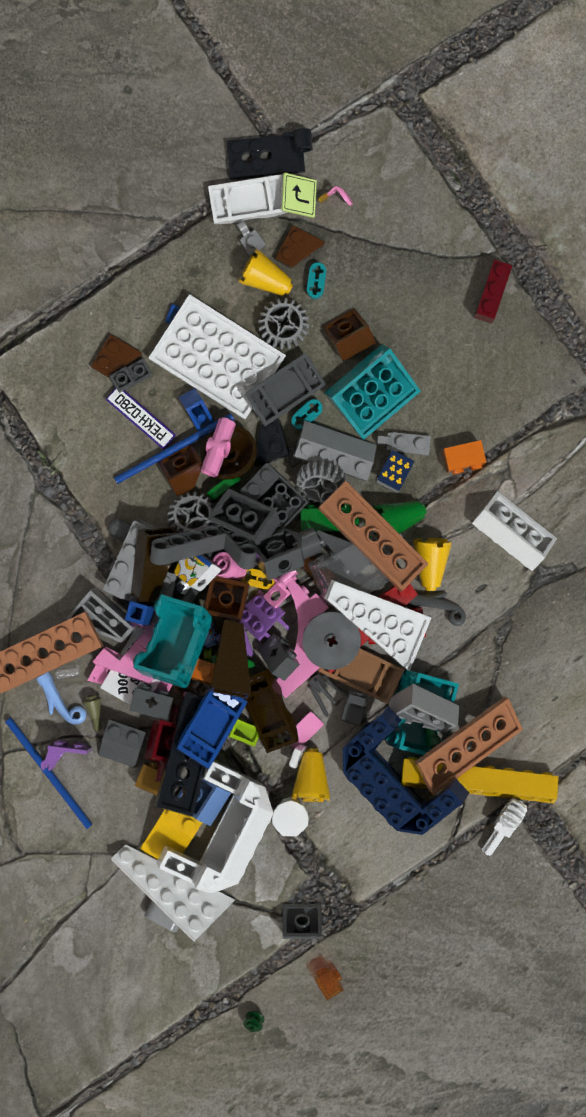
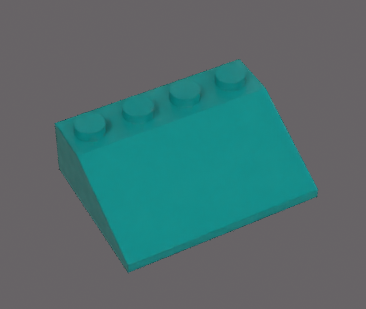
M381 344L324 393L350 426L364 440L419 394L421 390L393 351Z

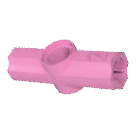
M219 418L213 437H210L206 444L207 454L201 468L202 473L211 477L218 476L223 459L230 452V439L236 425L234 421L228 418Z

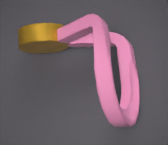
M337 186L318 198V201L322 203L338 191L349 206L353 205L348 194Z

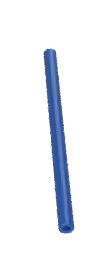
M231 413L223 417L231 421L235 420ZM218 420L114 477L115 481L119 484L215 431Z
M9 718L5 723L41 769V763L44 760L13 719ZM48 768L42 770L84 827L88 829L93 824L52 770L48 771Z

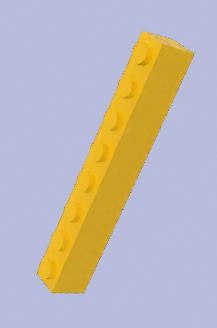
M407 757V759H404L401 771V784L405 787L428 789L415 763L419 758ZM442 763L438 764L437 772L441 771ZM474 765L457 778L469 794L553 804L558 799L559 776H553V773L550 772L535 774L531 770L517 772L513 768H503V770L495 769L494 766H484L482 768Z

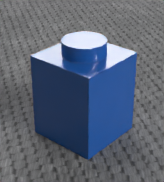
M130 601L125 620L140 625H151L154 606Z

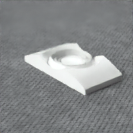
M283 174L208 186L214 224L238 223L249 219L270 218L288 213L281 211Z

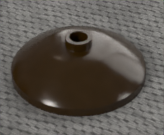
M235 425L230 439V452L223 459L218 476L214 477L224 480L234 479L245 474L254 464L257 456V444L251 433L243 427ZM215 431L211 432L202 444L200 453L202 463L207 454V441L210 437H213Z

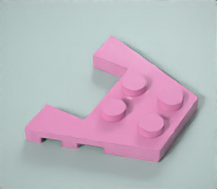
M152 621L151 625L137 624L145 631L121 660H118L104 648L94 659L93 663L150 685L154 679L141 675L133 668V660L136 654H139L141 651L146 652V646L153 637L155 623Z

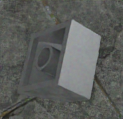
M109 719L102 739L99 756L135 768L148 731Z

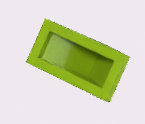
M238 718L228 735L255 747L259 739L255 725Z

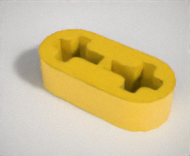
M253 568L247 570L246 574L250 571L252 576L257 577L256 580L249 579V582H246L245 578L240 580L241 582L249 583L252 587L264 590L271 589L275 584V581L272 579V584H268L267 587L264 586V583L258 581V579H264L266 576L261 570Z

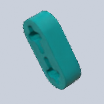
M319 262L312 264L309 269L307 295L313 300L320 299L324 293L326 267ZM319 267L323 273L319 274V279H315V272L312 271ZM314 283H318V290H321L316 295H313V291H310V289L314 288Z
M316 399L308 401L293 415L291 420L292 426L296 430H302L303 425H296V418H302L304 415L307 417L303 422L312 423L322 413L323 407L321 402ZM311 404L314 406L316 404L318 405L317 413L313 411L312 413L308 414V412L311 409Z

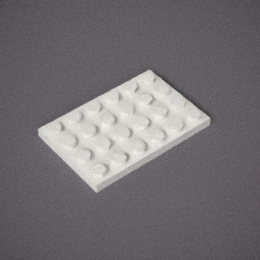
M189 294L149 356V360L246 420L253 408L243 394L276 373L286 355Z

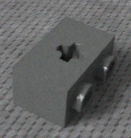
M273 634L258 651L270 672L285 681L300 664L296 659L297 654L289 647V641L282 636L280 638Z
M140 685L139 689L135 688L129 711L167 720L173 700L172 697H169L170 693L161 690L158 691V694L150 692V687ZM151 696L155 697L154 701L157 702V705L149 708V704L145 703L146 699H150Z

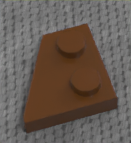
M292 226L275 260L292 269L303 259L311 256L317 249L322 248L325 242Z
M110 334L91 368L109 377L136 358H140L142 353Z

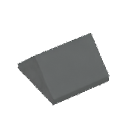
M283 904V939H322L321 904Z

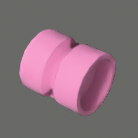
M226 552L218 553L212 560L213 563L222 569L216 576L240 581L246 575L247 569L240 568Z

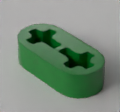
M237 477L223 480L207 493V496L213 502L225 494L227 489H231L239 483L241 479Z

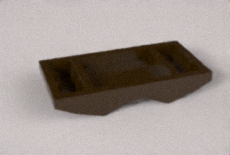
M268 669L250 676L251 695L248 699H243L247 701L246 707L266 753L298 742L295 719L284 704L281 687Z

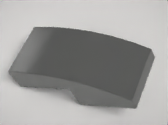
M142 358L128 368L125 366L109 377L118 392L121 393L154 375Z

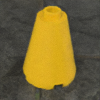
M256 248L254 252L257 254L250 256L241 273L244 278H239L238 282L281 296L285 293L289 294L293 286L291 283L292 279Z
M416 538L413 540L414 550L428 563L419 573L421 586L425 587L427 591H436V588L441 586L452 541L442 538H428L422 541V538Z
M310 748L307 749V752L303 753L292 791L293 800L297 801V797L303 798L304 802H324V799L330 801L323 754L319 752V749Z

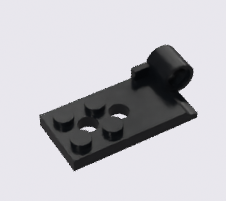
M300 128L293 132H284L283 135L227 140L230 180L281 175L283 173H305L304 153L313 150L311 129ZM268 152L271 154V159L264 161L261 159V154ZM250 154L253 157L252 161L249 163L242 160L243 155Z

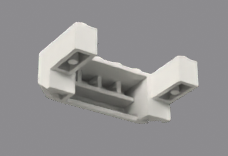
M214 760L210 769L205 768L203 779L234 794L201 860L198 861L165 845L156 862L160 869L194 884L197 889L208 893H215L239 883L273 815L266 788L261 782Z

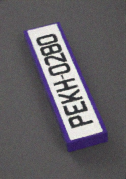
M115 388L107 397V402L163 450L176 436L125 391L119 393Z

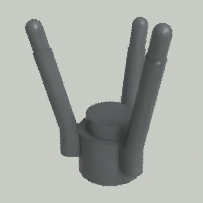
M318 673L308 682L311 686L309 689L314 694L325 717H328L329 714L317 691L319 693L322 691L333 704L336 701L325 689L328 686L327 684L346 698L348 696L347 692L329 680L326 675L322 676Z

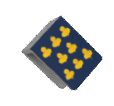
M392 450L376 482L398 493L414 461Z

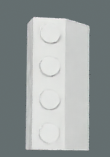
M498 491L472 523L478 530L485 533L531 571L543 561L557 540L553 534Z

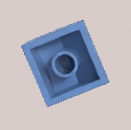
M202 779L193 818L211 826L231 793ZM182 789L177 795V798H180L183 795Z

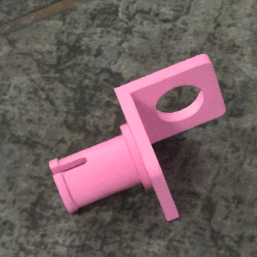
M291 571L273 579L276 584L263 596L264 599L271 606L277 608L291 594L286 589V585L298 573ZM276 591L280 592V598L272 601L271 595Z

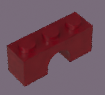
M494 259L474 316L475 319L490 324L493 323L513 265Z

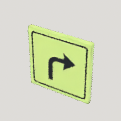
M283 173L281 211L314 218L317 180Z

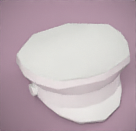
M292 797L285 798L273 811L272 825L282 836H298L308 826V812L298 799L296 801Z

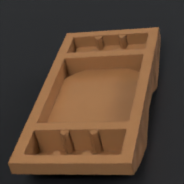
M359 649L354 660L345 667L336 669L331 674L327 669L319 668V672L368 694L383 703L389 704V698L392 697L404 669Z

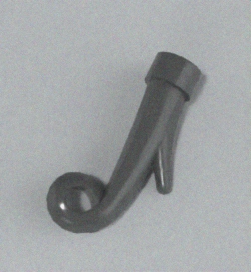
M447 592L418 594L407 604V606L411 607L422 606L451 611L449 621L454 626H461L466 620L465 612L460 606L440 599L445 597ZM457 613L460 619L455 620L454 614Z

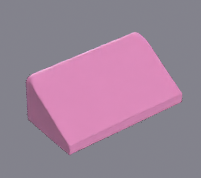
M312 711L296 725L299 741L291 744L294 749L301 744L304 745L324 725Z

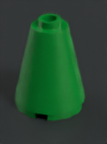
M420 501L376 504L372 506L399 534L423 520L425 514H427L425 505Z

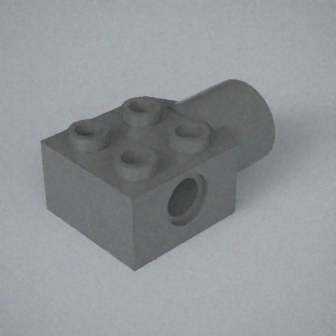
M312 527L301 532L283 528L274 532L269 538L257 542L252 541L257 547L256 563L268 581L303 567L306 558L322 552L320 540Z

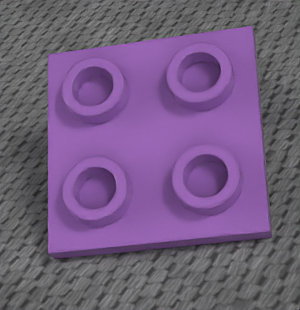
M261 590L246 604L241 622L239 621L259 641L264 636L268 639L271 637L267 631L276 621L288 631L291 629L281 619L285 612L279 606L277 608L271 606L264 599L263 596L265 594Z
M65 740L54 741V743L48 746V753L46 759L41 763V769L45 770V768H48V771L53 769L65 752L88 754L92 751V747H87V743L82 742L69 745L68 741Z

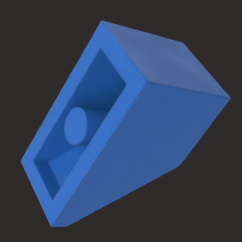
M196 388L179 397L198 431L215 422Z

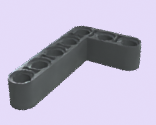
M218 524L153 540L150 560L153 564L164 565L224 549L240 568L249 570L255 567L257 547L250 539Z

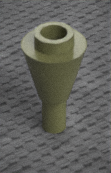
M96 694L88 695L82 703L92 719L94 731L102 729L99 718L101 697H97Z

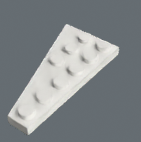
M331 580L324 598L400 665L410 671L431 617Z
M128 845L121 848L111 859L194 942L235 901V899L219 891L208 893L197 889L194 884L160 869L156 859Z

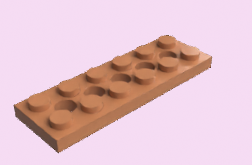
M347 481L318 508L400 592L428 565L411 545ZM348 504L350 506V513H343L341 505ZM355 518H362L364 526L357 527L355 525ZM370 531H374L377 533V541H371L369 539L368 535ZM384 545L391 547V555L383 553L382 548ZM397 559L404 560L406 564L404 569L397 567Z
M87 611L0 651V693L2 694L101 648L103 644ZM74 632L81 634L82 639L80 642H76L73 639L72 635ZM57 640L64 642L65 648L63 650L56 647ZM40 648H45L48 651L47 657H42L39 654ZM24 655L31 658L30 665L23 663L22 658ZM7 663H11L14 666L15 670L13 673H9L6 670Z
M503 697L415 761L431 794L435 795L453 780L460 777L523 730L509 698ZM501 719V726L497 729L496 724ZM487 730L486 738L482 739V733ZM472 741L471 749L467 750V744ZM457 752L456 760L452 761L453 753ZM442 763L441 771L437 772L438 764Z

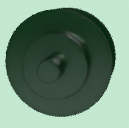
M258 1011L246 1013V1020L243 1023L244 1027L250 1032L261 1031L263 1028L262 1023L265 1020L264 1016Z

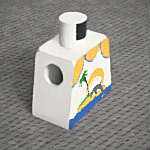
M205 555L180 560L174 570V574L182 579L176 590L183 595L188 592L190 587L202 591L222 569Z

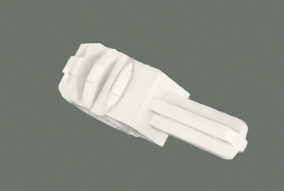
M512 798L505 804L494 822V832L482 848L486 855L491 856L504 836L509 838L520 825L527 812V806L522 801Z

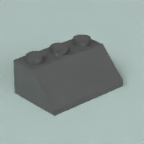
M227 489L207 517L209 521L254 542L271 537L280 524V519L275 509L231 489Z

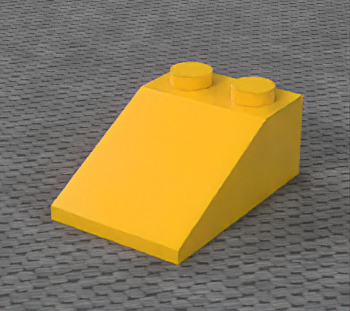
M164 810L140 849L157 860L165 845L184 853L203 822L193 817Z

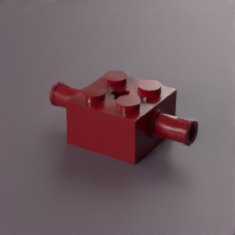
M172 705L169 721L155 720L152 724L144 759L155 761L159 764L155 778L156 782H161L170 748L168 742L171 744L180 709L178 705ZM184 754L185 758L189 760L190 757Z

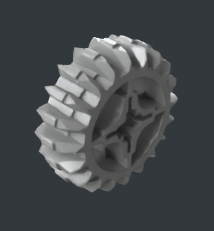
M278 298L277 305L271 301V308L268 306L264 307L267 313H260V316L264 319H259L258 324L263 325L259 327V331L264 332L261 335L262 338L268 337L266 340L267 344L274 341L273 347L276 348L277 344H280V349L283 350L284 344H287V348L291 349L290 343L293 342L294 346L297 347V339L301 342L304 341L301 334H308L305 329L309 328V324L304 322L309 320V316H303L306 314L305 309L299 311L301 309L300 303L295 307V300L288 304L287 298H284V303H281ZM286 310L282 316H272L277 311ZM292 312L299 319V327L290 320ZM287 317V325L282 327L281 330V323H283ZM268 321L273 322L277 326L276 336L269 330ZM285 332H296L291 337L281 338Z
M315 460L314 462L309 461L307 464H303L298 471L296 485L297 491L301 492L302 496H306V500H313V504L319 502L322 505L348 480L347 474L344 473L343 469H339L338 465H332L331 462L326 463L324 460L322 462Z
M187 492L185 498L180 495V501L174 499V505L169 506L170 512L167 513V518H169L167 520L168 525L180 533L194 530L193 528L197 526L202 528L215 524L205 518L200 512L202 508L210 515L216 506L215 503H211L210 497L205 499L203 493L198 497L196 492H194L193 496H190ZM178 516L182 517V520L186 521L185 527L182 526L177 520Z

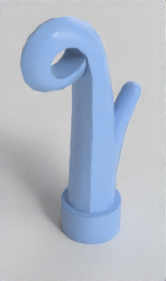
M50 672L36 678L46 695L50 715L53 714L55 707L59 714L71 724H81L85 721L86 712L82 707L76 706L70 712L68 711L52 680L54 678ZM79 712L80 718L73 717L74 713Z

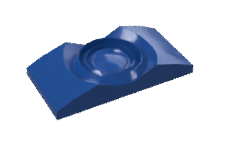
M209 688L200 701L193 718L185 727L176 749L205 768L210 769L246 706L247 701L240 697L210 692Z

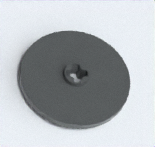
M329 611L321 613L310 620L303 632L302 645L306 656L313 664L323 669L335 670L345 667L354 660L360 649L361 636L358 627L342 613ZM334 636L336 643L329 645L327 638Z

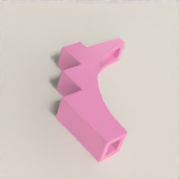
M296 577L286 586L294 600L298 616V635L294 652L297 654L296 659L300 665L285 681L280 678L276 680L285 698L320 668L313 664L306 656L302 645V637L305 627L310 620L329 608L326 605L329 602L322 594L318 596L315 593L309 598L310 592L304 585L299 587L295 582L297 580Z

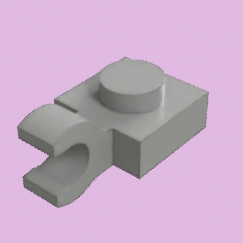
M244 221L237 224V229L243 236L240 239V243L249 256L255 254L254 250L256 248L261 250L266 247V244L256 230L250 232Z

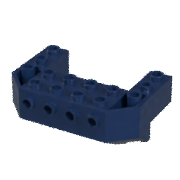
M388 706L372 721L366 723L342 748L343 774L396 831L423 835L463 804L469 792L455 779L439 793L433 795L429 792L420 798L411 787H405L401 784V776L376 750L384 738L394 731L402 721Z

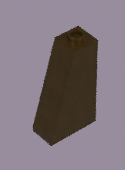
M173 527L138 530L131 595L140 603H148L158 598L171 563L156 565L151 562L152 541L180 533Z
M228 618L223 621L221 626L210 692L248 699L251 695L244 624L239 623L237 619Z

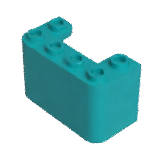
M161 594L159 600L154 605L159 621L154 625L153 637L146 646V652L141 651L135 655L133 668L141 675L186 688L191 680L209 632L212 616L202 606Z

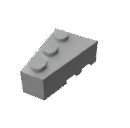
M96 588L90 590L66 618L68 620L87 611L97 632L121 643L126 641L139 626L134 622L125 620L126 614Z
M412 684L389 698V707L399 718L405 719L407 724H411L413 721L423 724V728L444 733L458 726L459 705L418 685Z

